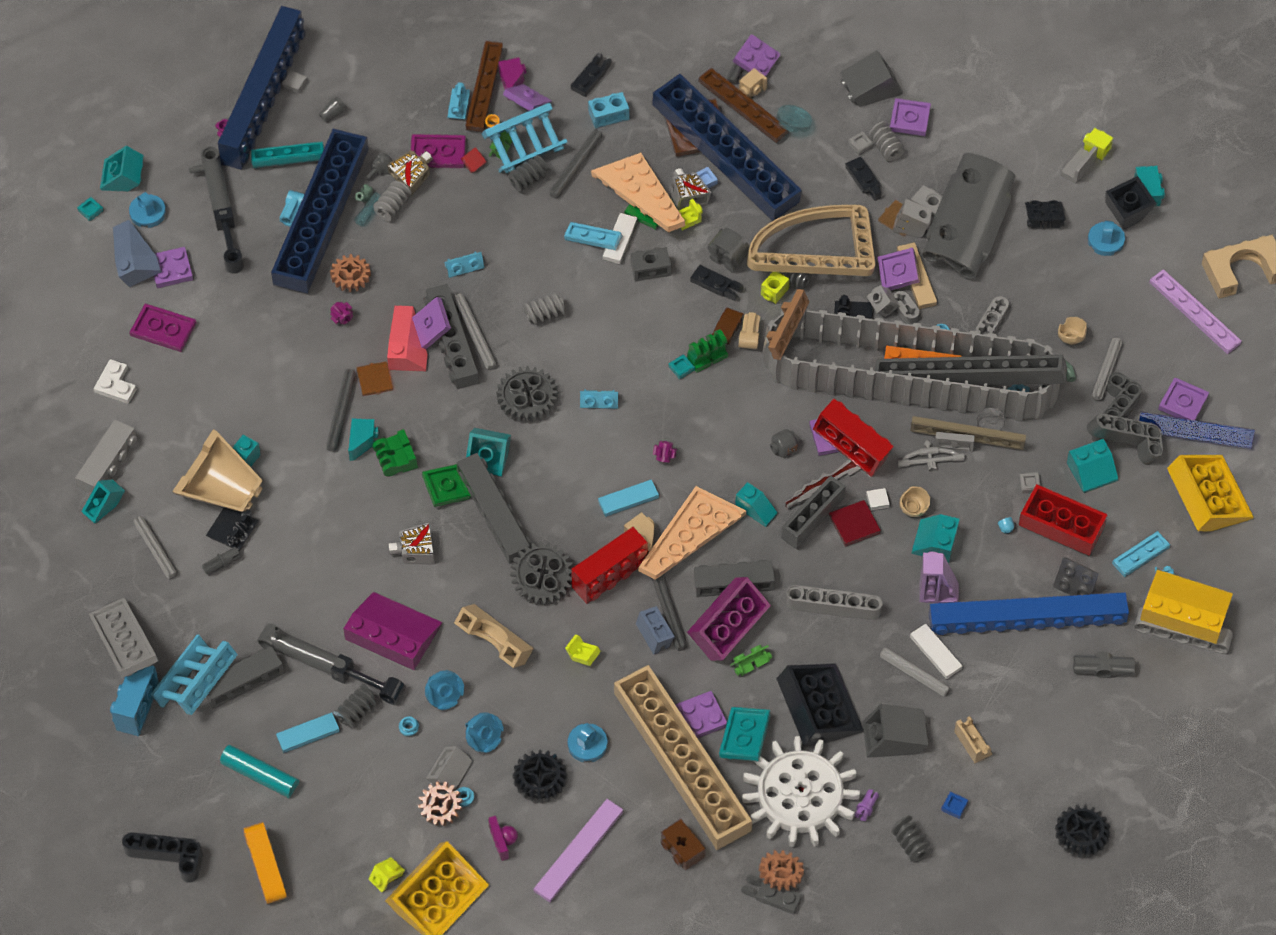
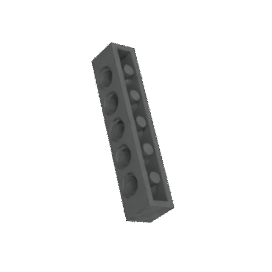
M448 284L426 289L427 297H424L425 306L436 297L441 298L451 327L449 331L440 337L441 342H439L441 353L445 352L446 355L444 357L446 368L450 367L451 370L449 372L451 383L455 382L457 389L479 384L478 372Z

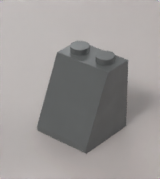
M878 50L840 72L843 77L841 80L843 86L850 91L848 93L849 98L853 103L856 101L859 107L903 94L890 66Z
M880 704L862 721L866 754L869 758L919 754L928 746L929 738L926 733V719L923 709Z

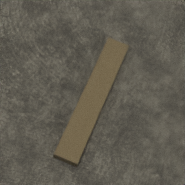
M912 416L911 432L935 436L936 432L974 435V442L1024 450L1026 435Z

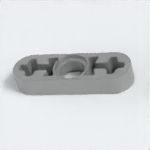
M998 296L992 300L975 331L978 334L983 333L985 327L987 328V333L984 335L995 333L1008 311L1009 302L1005 297ZM1000 304H1002L1003 306H1001V307L999 308L998 312H997V311H996L997 306H999ZM993 316L997 321L991 323L987 321V318Z

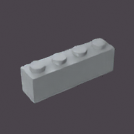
M117 420L113 421L75 477L79 489L91 494L98 481L109 480L111 476L115 475L118 465L125 460L128 450L137 441L133 427Z

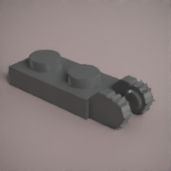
M754 875L747 876L746 880L748 883L760 888L757 891L752 887L744 885L741 889L744 894L755 898L759 902L794 915L801 899V893L790 889L787 891L785 887L778 891L777 886L770 888V883L764 884V879L761 880Z

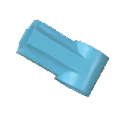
M293 190L288 192L285 201L286 205L279 217L280 222L285 226L291 227L304 197L303 193Z

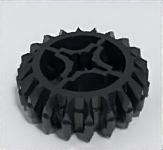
M541 749L538 751V754H535L532 750L531 756L524 754L523 759H519L518 765L514 766V786L517 787L518 793H523L524 799L530 796L531 802L535 798H538L539 803L542 801V798H545L548 802L550 800L549 796L556 799V792L562 793V787L566 786V766L563 765L562 759H557L556 753L550 756L549 750L545 754H542ZM541 770V775H542V777H541V781L539 782V777H538V775H539V771Z
M1077 804L1075 810L1070 806L1067 812L1063 811L1061 813V817L1057 819L1058 824L1055 825V831H1057L1055 837L1059 839L1058 844L1064 845V851L1070 849L1071 856L1074 853H1078L1079 858L1082 857V854H1085L1087 858L1090 857L1091 853L1096 856L1098 850L1103 851L1104 845H1107L1109 841L1108 838L1111 833L1109 831L1110 825L1106 823L1107 818L1101 817V811L1096 813L1094 806L1091 810L1087 809L1086 804L1083 808H1080ZM1072 822L1074 824L1073 829L1068 833L1066 827ZM1097 829L1099 836L1093 840L1092 833Z

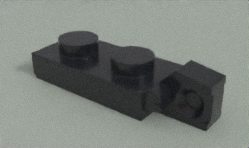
M862 156L845 163L847 171L862 193H869L874 201L881 199L879 181Z

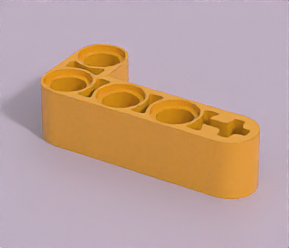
M261 822L243 828L266 903L269 904L287 898L264 823Z

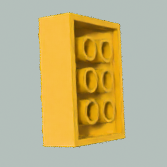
M1179 455L1167 468L1197 531H1214L1254 518L1223 455Z
M1157 570L1143 606L1140 620L1217 644L1233 593Z
M448 841L438 844L385 902L422 935H443L489 884Z

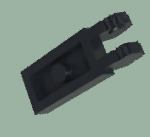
M597 53L592 62L585 67L571 84V90L586 97L606 74L605 72L612 64L611 58L608 57L604 60L600 67L598 64L602 60L603 55Z
M700 264L690 277V282L734 301L738 295L731 289L738 292L744 289L741 283Z

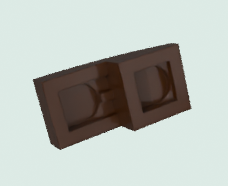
M727 307L712 335H714L716 330L720 329L727 339V345H729L735 331L739 328L744 313Z

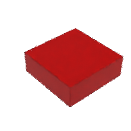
M476 147L460 158L471 173L486 162Z

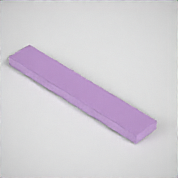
M1164 269L1150 279L1149 283L1227 355L1241 345L1242 341Z
M606 799L535 886L534 892L548 902H551L622 815L623 809Z

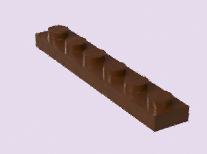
M485 41L465 125L466 130L484 131L485 119L489 111L503 43Z
M710 68L699 77L700 84L775 143L789 133L788 127L714 69Z

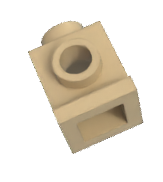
M755 68L739 80V90L749 98L759 94L761 90L765 91L767 89V77Z

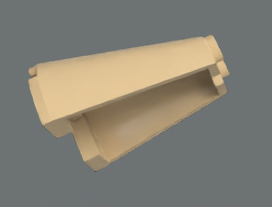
M213 429L204 442L200 454L186 475L181 477L173 493L212 505L245 512L251 509L253 497L257 498L263 490L260 486L263 480L226 440Z

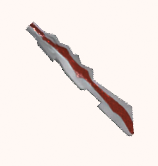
M848 459L832 474L823 473L818 480H811V483L804 484L802 489L795 491L794 496L784 502V506L789 509L796 504L807 501L830 475L838 480L846 474L848 476L853 475L861 470V468Z

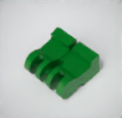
M720 329L716 330L714 335H706L707 341L704 338H700L697 344L695 342L689 344L687 358L694 365L696 373L710 367L711 362L716 364L728 358L725 348L727 339Z
M404 429L397 431V434L394 436L381 438L373 443V449L376 452L377 459H379L380 466L383 467L382 471L385 476H393L401 471L404 473L418 468L415 454Z

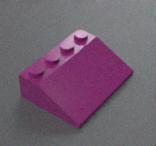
M372 592L352 613L343 630L345 640L415 670L440 629L442 622Z

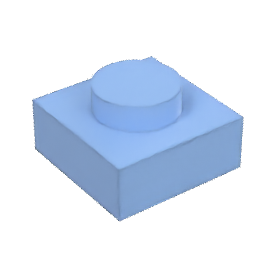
M709 167L696 172L708 188L718 184V179Z

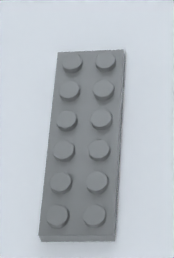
M125 598L89 613V617L121 678L130 676L158 662L155 652Z

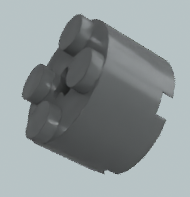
M721 228L708 244V250L711 254L709 257L715 263L721 262L725 264V268L733 272L748 255L750 246L747 242L744 244L741 241L742 237L729 228L724 230Z

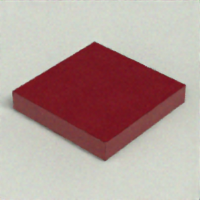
M865 500L829 513V517L845 547L876 536L881 532Z

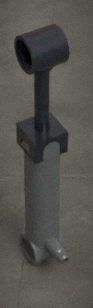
M210 146L204 148L201 152L203 165L189 168V173L205 172L217 231L223 230L227 250L223 255L225 268L229 273L236 274L242 271L244 267L242 253L234 248L230 229L235 228L219 151L217 148Z
M271 623L266 624L257 639L261 647L269 648L272 646L278 652L331 674L332 679L345 684L350 676L381 690L379 697L392 705L397 703L406 687L402 681L394 677H388L387 681L383 683L354 670L351 658L342 654L339 656L284 633L278 626Z

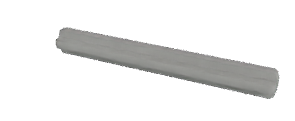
M462 293L456 294L454 301L486 369L495 368L496 362Z

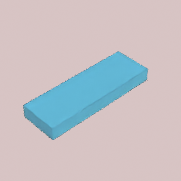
M570 222L564 238L568 241L616 250L622 238V233Z
M651 479L598 498V503L606 517L658 499L659 494Z
M1157 531L1114 559L1112 564L1126 577L1169 549L1170 544Z
M329 713L276 733V737L283 753H286L340 731L333 713Z

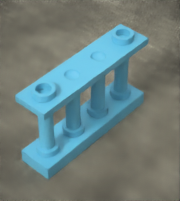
M550 102L482 132L484 140L488 138L493 140L504 166L498 169L499 173L503 171L509 173L513 169L515 170V166L533 159L536 155L540 156L552 150L556 153L564 149L563 146L567 143V140L564 139L559 142L548 118V113L552 110ZM537 117L539 120H542L553 144L546 148L542 147L532 125V120ZM521 124L523 127H526L536 149V152L526 155L516 132V126ZM504 131L509 133L520 159L510 162L499 138L501 136L500 133Z
M196 635L151 693V696L163 708L169 700L177 701L186 714L192 715L238 654L226 641H222L218 648L214 649L208 647L200 635ZM204 654L211 656L205 664L199 663ZM193 669L199 671L194 679L187 678ZM181 684L188 686L182 694L175 693Z

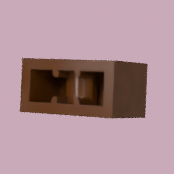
M682 819L661 832L660 842L662 847L672 853L675 863L678 866L681 865L685 871L705 858L704 846Z

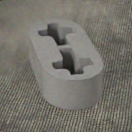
M898 291L894 293V297L900 305L896 311L905 322L915 323L919 318V309L906 292Z

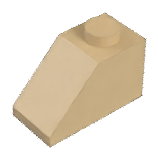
M641 512L624 525V532L634 527L648 542V553L653 548L655 524L650 517H646Z

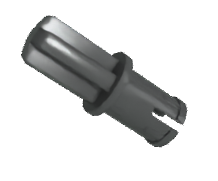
M234 547L221 555L217 554V557L204 563L202 568L206 574H209L221 567L225 568L227 564L241 557L237 555L239 552Z

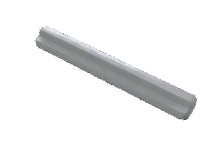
M1118 337L1111 339L1091 394L1093 400H1101L1104 395L1109 376L1122 345V341Z
M142 516L135 518L133 521L134 525L168 579L175 577L176 570Z
M885 647L881 651L880 657L941 696H945L949 692L950 687L889 648Z

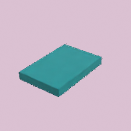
M731 707L719 751L720 758L759 761L771 716L770 710Z

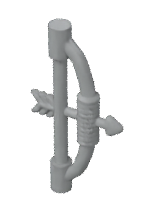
M926 440L924 446L927 448H920L905 455L902 460H897V466L900 468L927 463L928 470L931 468L937 470L935 462L964 461L965 457L964 453H957L951 449L930 448L932 443ZM933 454H952V456L932 458ZM917 455H928L926 459L909 460V458Z

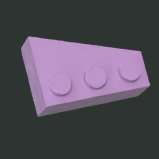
M923 553L919 602H959V583L943 553Z

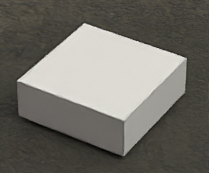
M885 488L866 491L870 511L889 508L890 504Z

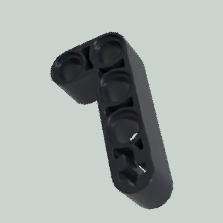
M130 832L123 836L122 845L128 857L179 863L182 880L191 883L198 879L203 853L201 845L196 839ZM156 845L154 849H148L150 846ZM172 847L177 848L174 851H168ZM190 850H197L195 853H188ZM193 868L192 871L185 872L186 869Z

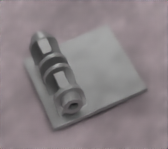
M1063 557L1053 587L1071 596L1094 594L1096 589L1094 586L1099 573L1069 558Z

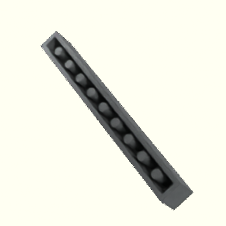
M1063 355L876 359L875 371L889 373V370H892V374L908 376V373H911V376L927 378V375H930V379L946 381V378H949L950 382L964 384L966 380L971 385H984V383H987V385L1065 384L1067 365Z

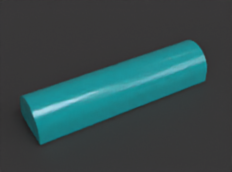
M323 142L253 149L251 150L253 168L319 161L324 150Z
M228 745L222 752L220 758L222 765L287 798L291 797L300 783L299 779L232 745Z

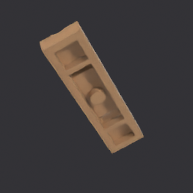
M797 289L791 302H783L781 309L784 316L777 330L769 331L766 336L769 341L768 348L772 353L773 359L781 360L809 304L804 290Z

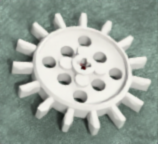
M795 736V751L783 753L777 741L772 742V750L776 758L768 762L760 756L759 761H754L756 765L764 769L761 776L744 773L743 781L758 785V792L742 794V802H759L761 809L750 815V819L753 824L767 817L773 823L768 828L767 838L771 839L777 830L782 828L790 831L788 838L789 846L794 847L797 841V833L809 832L812 844L818 846L819 835L816 830L824 826L835 837L839 836L840 829L832 821L837 814L846 819L853 820L854 812L841 805L843 799L859 800V790L843 789V782L856 778V771L852 769L839 773L835 766L842 761L843 753L839 751L830 760H827L820 755L823 751V740L820 739L815 745L813 752L801 750L802 742L800 736ZM794 764H800L802 768L794 769L792 766ZM816 776L818 780L811 781L808 777ZM787 778L790 782L782 783L780 779ZM830 787L834 789V791L832 793H827L824 791V789ZM775 792L777 796L769 797L767 793ZM814 801H818L822 805L819 807H814L811 803ZM791 804L793 808L785 809L783 805ZM805 815L809 819L807 821H801L799 817Z

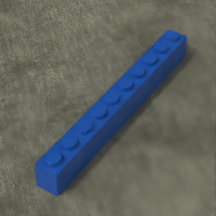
M1126 592L934 603L929 606L930 629L934 634L938 635L946 633L963 634L973 631L982 633L990 630L1001 632L1007 629L1024 630L1026 628L1043 629L1045 627L1062 628L1064 626H1101L1110 623L1119 625L1127 623L1129 615Z

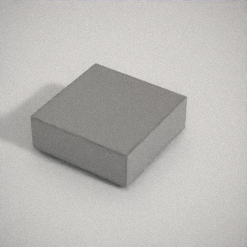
M290 71L282 83L283 88L299 93L307 81V76Z
M863 131L848 139V144L858 155L871 149L874 144Z
M1038 472L1019 474L1021 494L1032 493L1036 484L1040 485Z

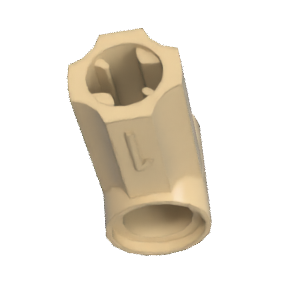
M749 312L744 315L743 328L739 336L740 348L758 349L760 316L756 313Z

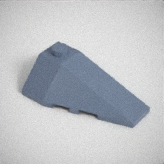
M130 220L113 227L115 264L119 278L128 287L162 272L157 255L152 251Z

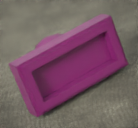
M496 815L489 817V829L500 860H508L507 845H512L516 842L518 832L510 825L500 829Z

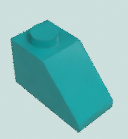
M352 418L348 448L350 461H354L373 447L375 438L379 436V427L375 426V419Z
M242 435L232 447L250 467L261 455L259 443L245 435Z
M113 479L98 481L81 512L93 523H97L118 505L125 490Z
M748 482L736 494L735 505L746 510L748 516L764 527H767L778 514L764 493Z

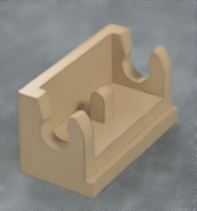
M970 716L965 723L961 719L956 721L954 732L974 763L992 755L990 746L985 743Z

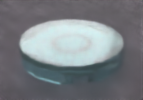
M795 105L780 107L776 115L780 126L791 132H806L812 123L810 114Z

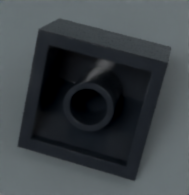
M1138 176L1107 190L1105 194V203L1123 230L1139 223L1156 206V202Z

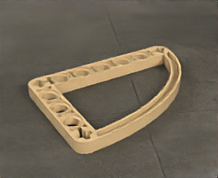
M829 205L803 209L784 215L767 224L755 235L750 244L747 265L754 271L870 276L874 272L875 259L868 210L862 205ZM851 218L855 257L758 252L761 245L769 237L789 226L816 219ZM857 226H864L865 229H859ZM862 238L867 240V242H861L858 239ZM860 252H867L869 255L865 256ZM774 260L777 261L779 264L775 265L772 264L770 261ZM793 261L798 265H791L788 262ZM812 262L816 266H809L807 263ZM831 263L834 267H828L825 264ZM844 264H849L852 268H846Z

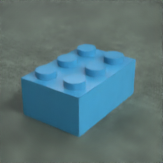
M155 666L145 667L130 676L124 677L123 684L119 685L116 702L113 701L110 707V713H112L117 731L136 736L140 735L154 700L151 693L159 684Z

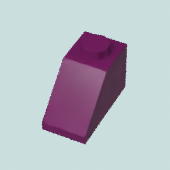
M519 57L498 62L499 74L504 90L524 83V74H527L525 64H521Z

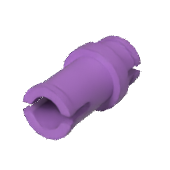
M868 789L862 802L858 803L857 811L854 814L857 819L862 815L860 820L866 821L867 817L872 814V807L879 797V794L875 792L871 798L874 790Z

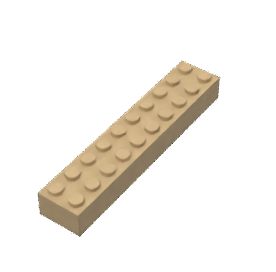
M647 665L615 682V696L715 849L718 850L752 832V820L650 666Z

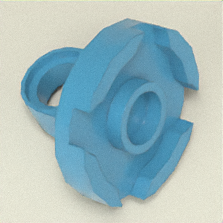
M144 192L136 197L129 206L130 218L139 227L142 225L152 228L159 225L165 218V204L156 195Z
M1100 222L1095 224L1089 231L1088 245H1091L1094 252L1099 255L1112 256L1115 252L1121 251L1124 246L1125 234L1114 222Z
M449 670L439 671L430 676L425 687L427 701L440 710L450 709L455 706L460 695L463 696L464 693L462 679L455 672Z
M488 712L480 713L465 724L467 728L466 740L473 750L478 752L484 751L485 753L490 752L501 742L500 735L504 728L502 721L497 716Z
M589 723L575 727L570 732L567 741L569 753L580 762L590 760L594 762L600 759L605 754L608 743L602 728Z

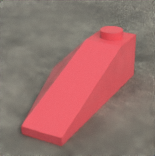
M413 306L394 307L387 355L389 370L426 371L428 354L427 350L421 347L412 319L416 315Z

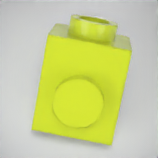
M693 199L689 200L688 207L679 210L685 221V226L681 230L701 222L703 210L700 204H696Z
M576 634L565 647L572 661L588 666L593 663L601 652L598 646L583 642L581 637Z
M390 857L374 866L369 881L383 892L386 890L388 883L403 876L405 870Z

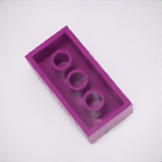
M748 577L734 578L687 633L711 661L724 660L771 605Z

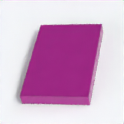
M412 134L410 151H414L418 156L427 151L433 158L427 164L429 168H464V163L460 158L465 155L466 135Z
M145 303L129 333L132 337L182 352L197 322L196 319Z

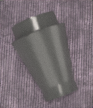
M339 97L332 98L319 113V116L326 122L344 112L343 110L346 106Z

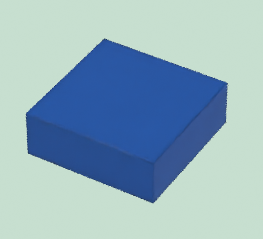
M950 792L941 811L960 819L968 804V799Z

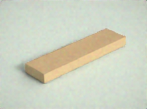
M910 243L897 246V252L912 247L915 250L920 283L910 285L918 309L936 306L937 300L916 244Z

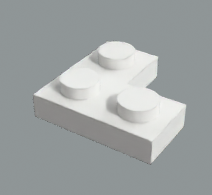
M110 359L93 389L94 393L129 404L137 388L134 384L122 381L128 369L127 365Z

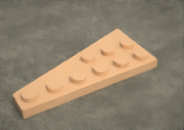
M641 153L591 170V175L595 179L599 178L606 187L609 186L614 189L618 196L633 207L637 206L644 215L648 214L656 224L667 232L685 226L683 217Z
M695 486L639 566V572L656 580L746 515V510Z

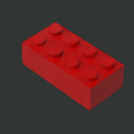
M833 399L820 413L813 427L816 433L871 477L885 463L894 447L887 438L880 436L872 426L865 424L857 414L849 411L842 402Z
M1036 484L1020 514L1019 526L1090 556L1105 527L1108 514Z
M631 527L571 569L573 590L586 604L597 600L603 592L611 590L615 587L616 583L622 579H627L632 572L639 569V566L648 555V542L634 527Z

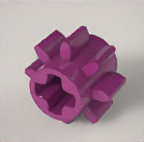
M336 302L330 309L331 319L336 324H347L353 317V311L351 310L353 307L347 302Z
M659 441V445L655 444L653 448V455H657V461L669 463L671 458L674 459L676 457L677 448H673L672 442Z

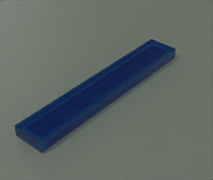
M1140 411L1139 421L1157 425L1162 435L1252 449L1255 429Z

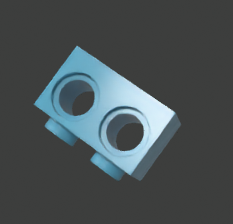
M623 92L588 101V112L595 128L629 120V107Z

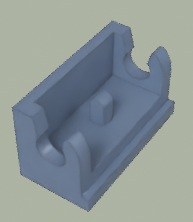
M658 607L639 612L636 625L653 655L659 653L662 646L668 649L675 636Z

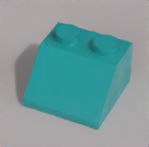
M126 145L104 159L100 190L128 192L137 187L141 182L140 177L144 155Z
M474 428L469 434L466 458L478 453L481 459L484 458L489 474L502 476L509 454L511 435Z
M1104 439L1069 451L1067 465L1083 493L1118 481L1114 459Z
M942 514L921 519L911 554L923 556V553L928 552L943 553L949 563L960 519Z

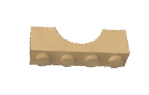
M475 604L462 607L454 622L466 633L479 636L492 643L499 651L498 657L513 668L525 665L534 649Z

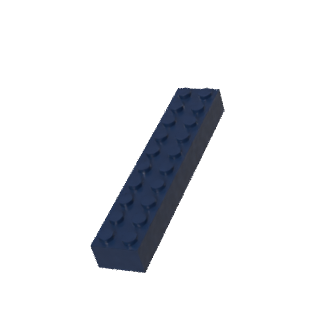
M285 6L280 7L218 141L221 165L242 170L244 164L248 163L249 153L255 147L257 135L260 136L262 124L268 119V111L274 106L275 96L279 94L281 83L287 77L288 67L292 66L293 56L295 53H298L299 43L305 37L306 30L303 27L304 18H302L301 10Z
M678 74L653 92L652 105L772 221L800 202L802 190L681 74Z
M332 129L271 271L273 285L309 293L368 153V140L366 136Z

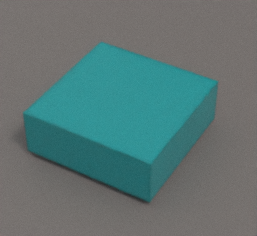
M92 197L77 207L78 212L89 221L104 211L103 207Z
M684 354L668 363V367L679 380L695 371L694 365Z

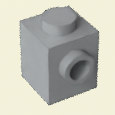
M882 285L875 287L867 296L877 314L884 317L889 316L900 306L890 289Z

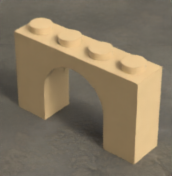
M1273 235L1261 236L1255 240L1243 241L1233 246L1228 245L1218 250H1210L1203 255L1202 266L1218 299L1236 294L1238 282L1230 265L1238 260H1251L1257 263L1263 269L1270 285L1276 283V240Z

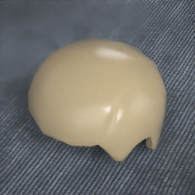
M1068 317L1063 325H1059L1058 337L1066 344L1076 345L1085 339L1087 323L1078 317Z
M909 487L900 497V508L904 514L910 517H919L929 508L930 496L922 487Z

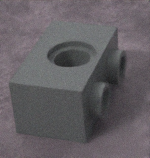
M667 247L630 253V264L635 282L671 276V263Z

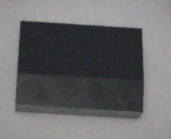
M836 663L787 665L776 678L804 746L816 745L819 739L823 740V744L864 731Z

